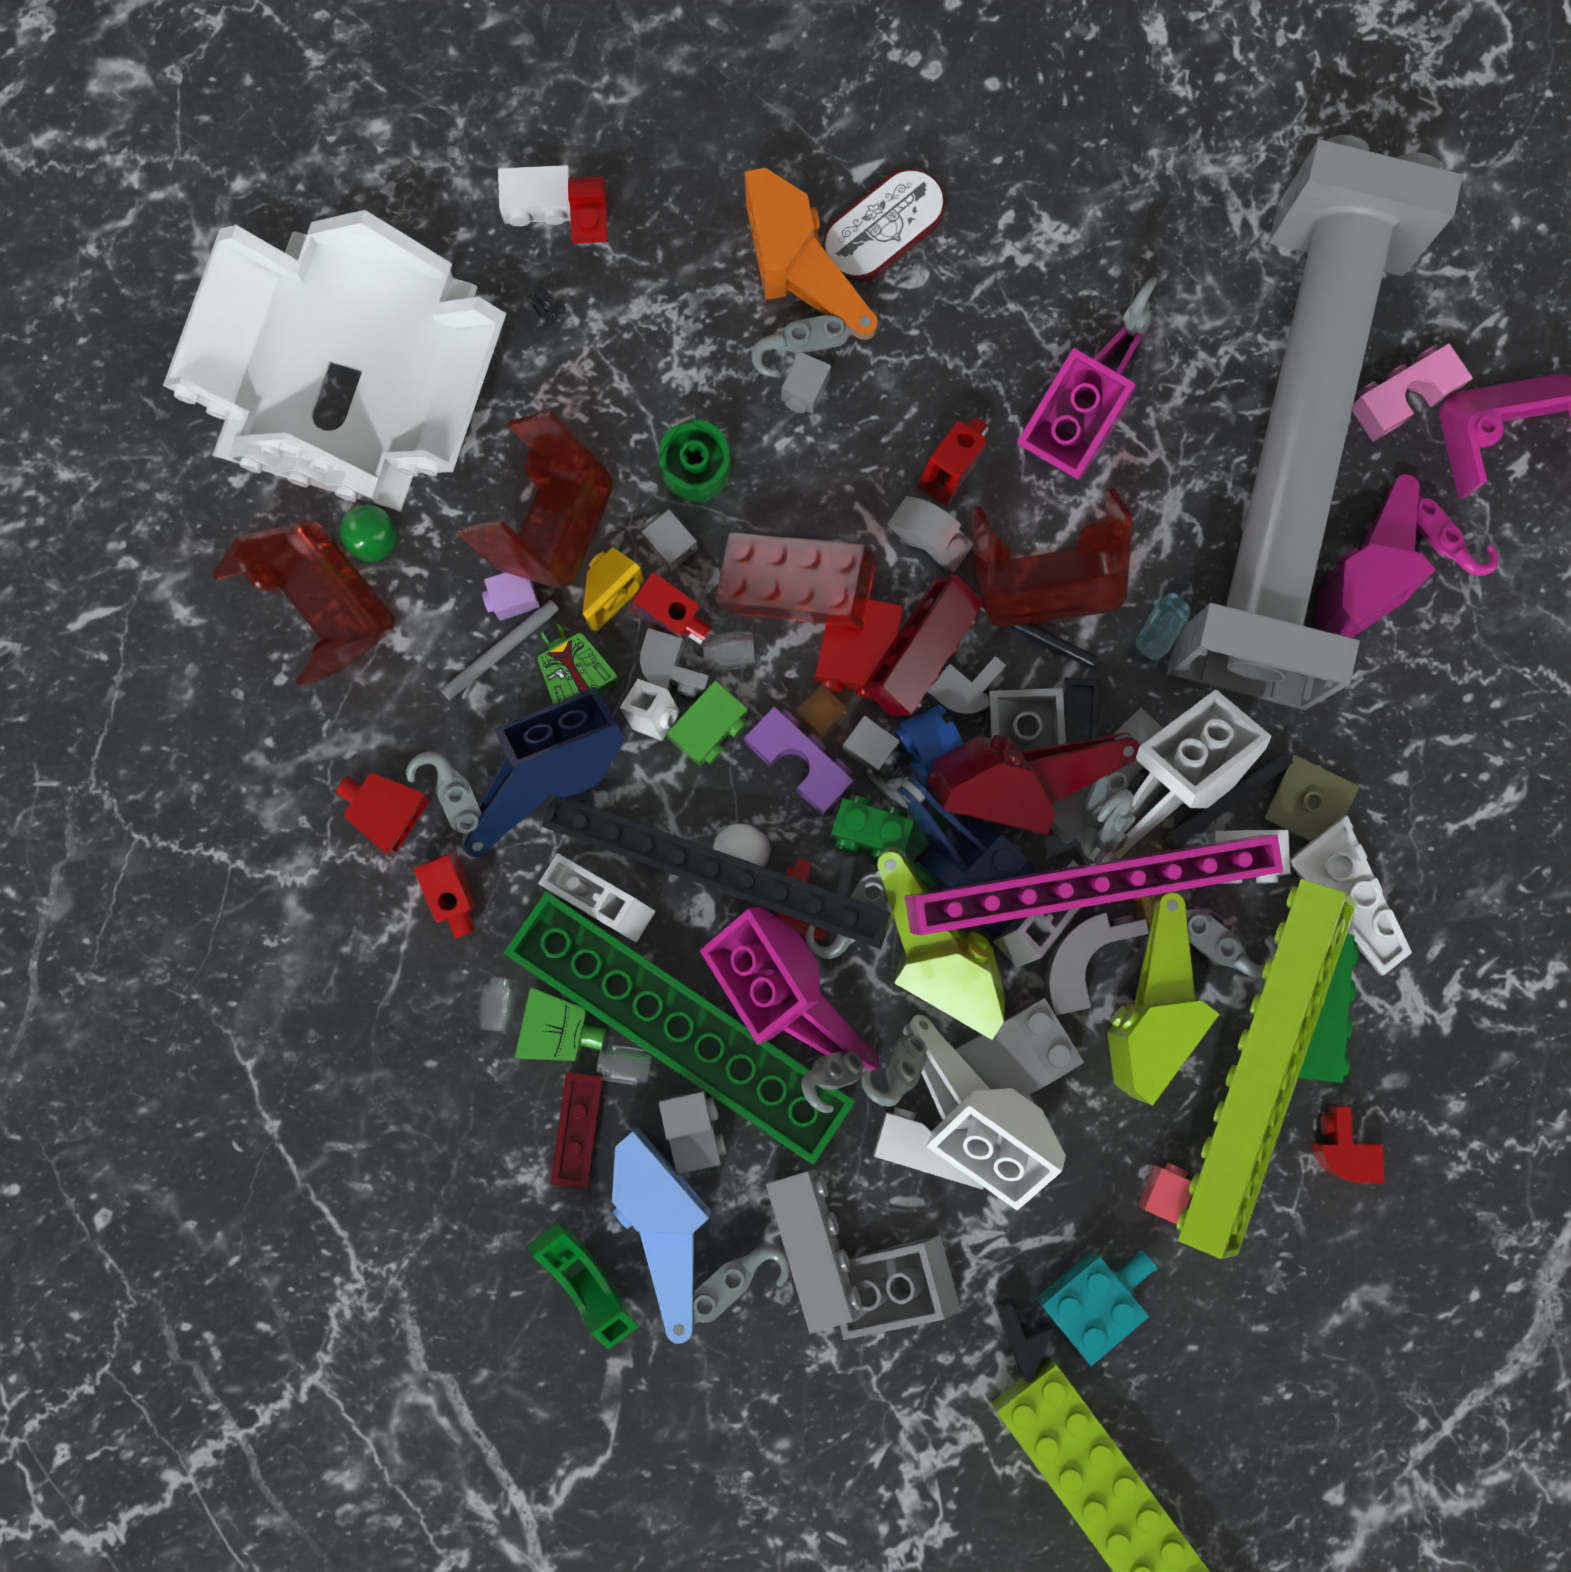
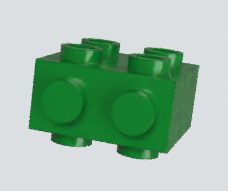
M851 795L850 800L843 798L830 836V841L836 842L835 849L854 855L857 850L870 853L869 859L877 863L880 853L887 847L899 848L904 853L914 820L907 818L908 813L906 811L887 806L885 811L871 807V800L856 795Z

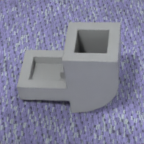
M906 496L887 523L908 546L926 550L949 572L954 573L974 545L959 530L961 524L954 517L923 499Z
M648 628L640 653L641 669L646 682L665 688L669 693L671 687L675 686L677 687V693L687 697L696 698L697 694H703L709 687V676L678 667L684 648L683 638Z
M995 656L973 682L949 664L923 697L933 706L941 704L946 710L944 714L951 718H975L990 708L989 697L984 692L995 691L1005 678L1000 674L1006 664Z

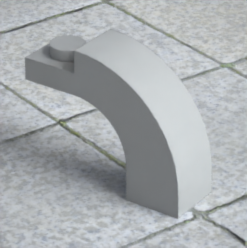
M1107 913L1078 923L1065 933L1050 955L1044 980L1046 1001L1055 1015L1091 1008L1085 982L1086 967L1091 956L1096 950L1107 943L1149 934L1146 919L1135 921L1134 915L1112 919L1113 927H1110Z

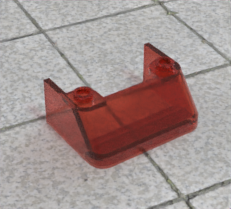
M551 410L513 419L508 424V427L530 448L525 460V472L529 480L538 488L519 533L517 534L503 520L461 527L458 534L495 569L557 588L569 586L575 581L611 495L612 479L607 469Z
M1114 488L1107 489L1105 521L1088 524L1080 531L1077 537V550L1010 559V550L1006 542L1002 538L996 537V533L981 506L974 507L973 556L984 603V611L993 625L1009 627L1108 613L1119 609L1124 604L1128 590L1132 514Z
M299 521L237 537L212 573L215 580L243 573L250 583L259 590L274 591L282 589L319 636L321 641L317 642L310 652L311 661L295 680L299 687L339 673L386 637L395 624L392 613L326 530L313 521Z

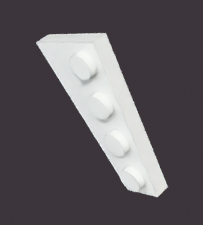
M1344 815L1290 858V865L1301 879L1345 892L1358 902L1347 934L1355 935L1354 944H1357L1358 949L1378 974L1385 975L1408 957L1412 951L1393 911L1388 907L1382 894L1381 885L1378 879L1374 877L1366 860L1365 851L1362 845L1358 843L1352 830L1353 826L1349 817Z

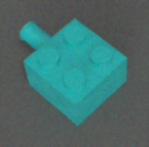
M1140 1250L1117 1272L1115 1270L1111 1271L1102 1258L1091 1251L1040 1294L1036 1300L1090 1366H1093L1149 1317L1133 1298L1132 1294L1134 1293L1132 1289L1153 1271H1156L1157 1267Z

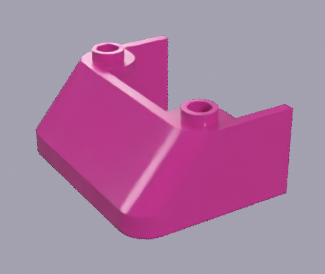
M1556 374L1452 393L1441 403L1439 418L1458 499L1466 498L1487 482L1480 449L1490 447L1501 439L1504 431L1503 422L1569 411L1571 417L1570 375Z

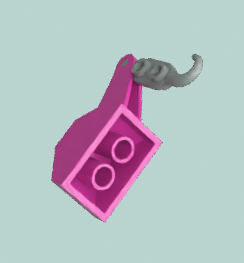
M1151 277L1144 284L1128 307L1122 319L1125 321V326L1093 359L1075 348L1071 350L1016 444L1075 479L1080 480L1118 424L1136 388V383L1123 377L1122 374L1136 348L1153 323V311L1150 309V302L1147 300L1158 283L1156 277ZM1130 335L1135 336L1117 371L1115 372L1106 367L1126 343Z
M761 906L747 909L700 950L757 1044L770 1041L784 1030L826 1055L814 1062L811 1071L803 1076L801 1083L805 1098L818 1111L831 1113L834 1107L825 1104L818 1097L815 1086L818 1085L822 1089L836 1090L855 1083L862 1077L863 1072L868 1071L871 1073L879 1067L880 1062L877 1054L855 1033L821 994L819 963L801 934Z

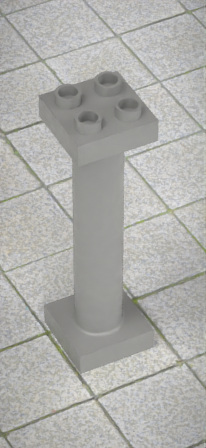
M1350 135L1334 136L1327 141L1318 139L1277 205L1269 243L1306 252L1308 255L1227 604L1222 606L1210 602L1176 634L1167 672L1168 676L1301 710L1309 709L1350 685L1360 640L1305 627L1303 624L1383 272L1403 276L1454 217L1463 174L1440 169L1441 164L1439 160L1431 155L1408 153L1394 158L1370 152L1367 142Z

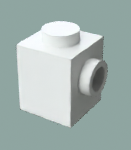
M637 679L620 706L622 713L633 730L663 741L666 733L675 725L680 713L667 689Z

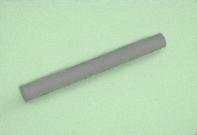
M550 599L440 691L450 701L556 614L559 608Z

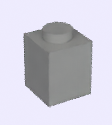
M798 352L781 388V401H784L785 405L795 412L804 413L806 411L814 414L830 379L831 365Z
M669 509L662 515L656 513L644 524L645 529L642 531L644 542L670 572L674 571L698 551L697 541Z
M864 715L843 744L842 750L866 768H873L878 774L882 767L888 771L900 755L895 750L900 740Z

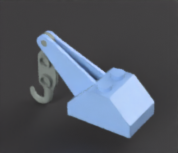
M639 1127L615 1147L612 1203L616 1206V1209L613 1213L624 1227L628 1229L632 1225L636 1231L640 1232L666 1335L671 1342L676 1344L686 1342L691 1337L693 1326L696 1323H709L721 1315L748 1289L757 1267L765 1260L772 1259L780 1265L781 1273L776 1281L777 1286H783L788 1280L790 1266L786 1254L773 1246H761L744 1257L724 1263L694 1291V1232L709 1219L711 1209L680 1174L676 1175L675 1168Z

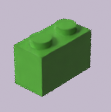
M715 680L666 734L668 739L699 767L705 762L712 764L723 752L724 748L721 744L727 737L731 735L735 738L748 724V721L745 719L748 716V709Z

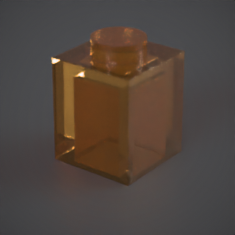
M822 684L796 709V717L822 741L846 718L848 709Z

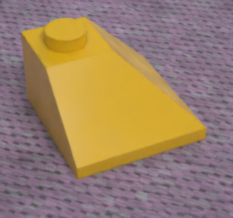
M614 547L607 553L602 551L597 554L590 562V569L587 571L583 615L594 634L617 614L645 584L641 568Z

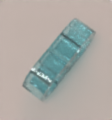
M1175 593L1168 594L1160 599L1136 639L1137 648L1151 660L1162 658L1171 649L1190 615V606Z

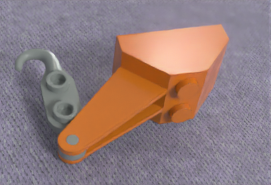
M767 168L745 171L746 208L765 300L786 297L790 291L824 315L793 321L775 334L761 338L754 345L751 352V361L755 369L760 374L768 377L779 375L777 369H770L763 364L762 355L767 350L780 349L797 354L798 352L807 353L841 346L850 335H854L861 340L872 338L877 330V317L820 245L817 229H820L818 211L816 207L810 208L808 194Z

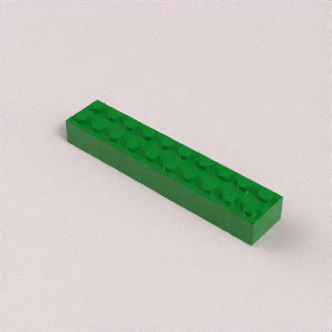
M548 892L544 893L504 951V954L813 1165L855 1103L854 1099L839 1089H822L817 1085L815 1086V1091L818 1097L825 1104L832 1105L834 1110L831 1113H823L815 1109L805 1098L801 1087L803 1076L811 1070L768 1041L757 1044L745 1025Z

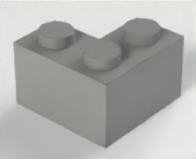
M699 1090L660 1100L659 1107L666 1140L669 1139L676 1175L721 1165L720 1156L726 1155L727 1152L723 1133H715L713 1120H718L719 1118L715 1097H708L706 1091Z

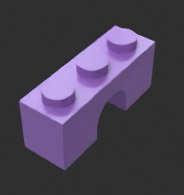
M773 707L744 737L745 744L769 767H772L781 757L789 754L797 755L804 759L808 765L809 774L797 787V793L824 816L853 785L854 780L849 777L853 772L840 759L837 758L833 762L823 752L826 749L825 745L813 734L806 737L797 728L800 725L799 721L789 711L784 709L780 712Z

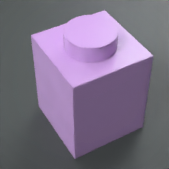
M525 566L484 579L487 591L482 592V597L488 613L494 611L500 621L540 608L531 576Z

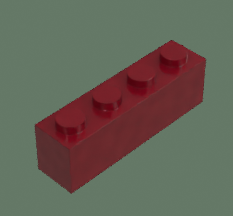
M957 575L935 578L862 689L890 716L912 715L921 707L923 696L929 687L941 676V669L947 659L958 650L959 641L966 630L976 622L977 613L984 604L983 601Z

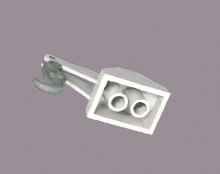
M1215 689L1139 747L1136 756L1137 761L1150 774L1134 796L1129 790L1122 789L1113 794L1103 805L1097 820L1099 822L1105 820L1106 822L1096 836L1099 842L1090 858L1095 863L1120 859L1133 845L1183 803L1187 804L1190 808L1210 807L1229 792L1265 751L1271 735ZM1164 786L1171 791L1126 834Z
M923 1015L914 1016L904 1027V1035L896 1042L886 1066V1077L889 1086L887 1093L878 1091L872 1085L868 1071L863 1072L861 1079L864 1091L875 1103L886 1107L893 1106L900 1101L902 1095L917 1085L922 1073L943 1120L931 1131L926 1147L1018 1211L1062 1172L1066 1158L1043 1110L1012 1088L990 1089L943 1038L927 1017Z

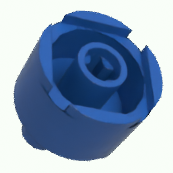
M941 704L900 722V728L894 730L895 737L900 740L899 745L901 749H906L913 758V761L908 764L914 778L921 782L924 787L928 785L926 779L933 761L963 745V741L953 721L945 724L941 715L946 713V710Z

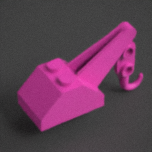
M1408 474L1400 475L1390 486L1360 550L1358 551L1356 547L1351 549L1338 560L1340 565L1332 569L1324 577L1327 583L1318 592L1315 629L1353 638L1405 603L1436 571L1422 553L1414 552L1416 528L1439 554L1454 560L1466 572L1476 576L1488 575L1497 568L1499 562L1498 552L1490 544L1486 548L1490 556L1489 562L1486 564L1476 562L1469 554L1464 535L1435 501L1419 496L1420 485L1417 479Z

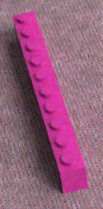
M1257 835L904 895L910 933L926 935L1271 875L1284 871L1278 835Z

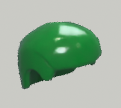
M373 504L357 506L346 512L341 519L339 533L342 543L353 558L368 563L382 560L391 553L397 542V534L392 520L386 511Z

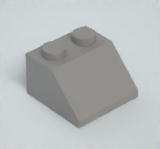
M1063 688L989 691L991 738L994 735L1007 737L1014 741V746L1018 751L1066 743Z

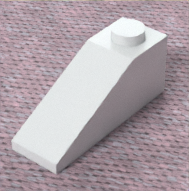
M558 853L538 883L636 943L655 913V910Z
M895 1107L893 1113L884 1112L872 1153L874 1157L983 1190L982 1185L926 1147L931 1131L923 1123L915 1120L916 1113Z

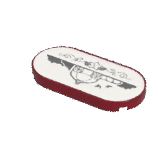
M903 169L896 171L829 225L824 235L823 248L848 281L853 279L862 282L874 279L936 229L941 221L945 207V197L940 184L931 175L921 170Z

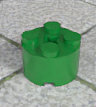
M692 420V422L682 425L680 423L670 428L663 436L659 445V465L665 485L677 497L692 502L705 503L719 494L728 483L731 474L730 449L724 434L716 426L702 420ZM698 458H701V463H700V464H699V463H695L694 465L689 464V460L695 462Z

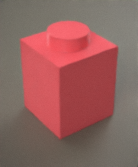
M1168 1162L1165 1169L1154 1165L1137 1206L1177 1224L1181 1212L1184 1208H1187L1192 1196L1189 1194L1191 1181L1186 1179L1188 1171Z

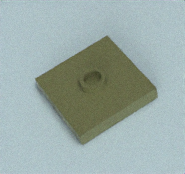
M1292 755L1290 758L1294 763L1285 768L1261 820L1281 830H1288L1289 834L1310 843L1342 816L1347 815L1360 786L1297 755Z

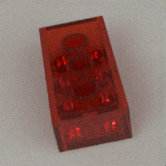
M729 532L715 602L728 612L734 614L863 628L877 558L865 545Z

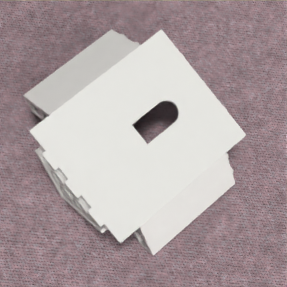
M366 210L311 222L307 235L296 231L292 232L285 253L241 227L233 225L219 229L163 386L175 391L174 397L189 404L197 402L207 407L206 412L208 414L225 420L212 456L238 463L242 468L251 472L261 473L262 470L285 477L289 482L301 487L312 485L332 491L338 497L348 501L356 502L359 499L401 512L413 476H417L418 473L437 476V473L453 472L506 313L482 298L474 297L478 288L474 284L453 278L450 271L452 263ZM330 363L362 372L344 423L338 429L332 431L318 428L314 424L313 412Z

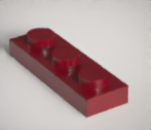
M566 1072L550 1185L581 1189L589 1188L604 1076Z

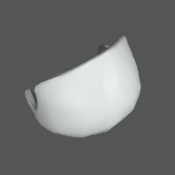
M733 824L725 827L714 840V850L762 867H766L769 864L771 847L767 836L757 827L749 824Z

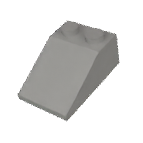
M1038 998L1005 1018L1004 1023L993 1040L980 1033L954 1049L990 1089L1012 1088L1024 1097L1052 1083L1084 1063L1045 998Z
M941 1235L848 1258L850 1271L847 1272L851 1287L855 1286L858 1290L862 1307L858 1310L860 1316L853 1322L840 1325L843 1340L944 1320L961 1310Z

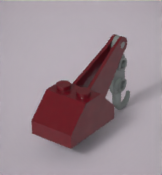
M1123 732L1095 739L1018 751L1014 746V741L1007 737L994 735L993 738L979 735L933 761L926 781L944 810L1047 835L1056 815L1051 805L1093 783L1083 807L1084 832L1081 839L1083 854L1089 860H1092L1090 856L1095 849L1096 836L1106 822L1105 820L1099 822L1097 820L1098 814L1113 794L1128 788L1131 776L1127 765L1137 760L1136 756L1140 744L1131 734Z

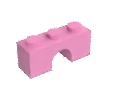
M1450 343L1439 350H1436L1434 346L1428 348L1415 358L1417 363L1407 368L1405 364H1402L1386 375L1388 380L1378 385L1374 381L1357 393L1359 399L1353 404L1352 412L1372 442L1398 428L1414 414L1406 401V391H1414L1421 394L1429 406L1433 407L1452 393L1458 392L1473 379Z

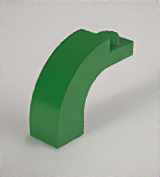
M557 1223L527 1246L532 1257L550 1272L568 1293L591 1335L608 1350L639 1327L614 1283L597 1259L571 1229L566 1231Z

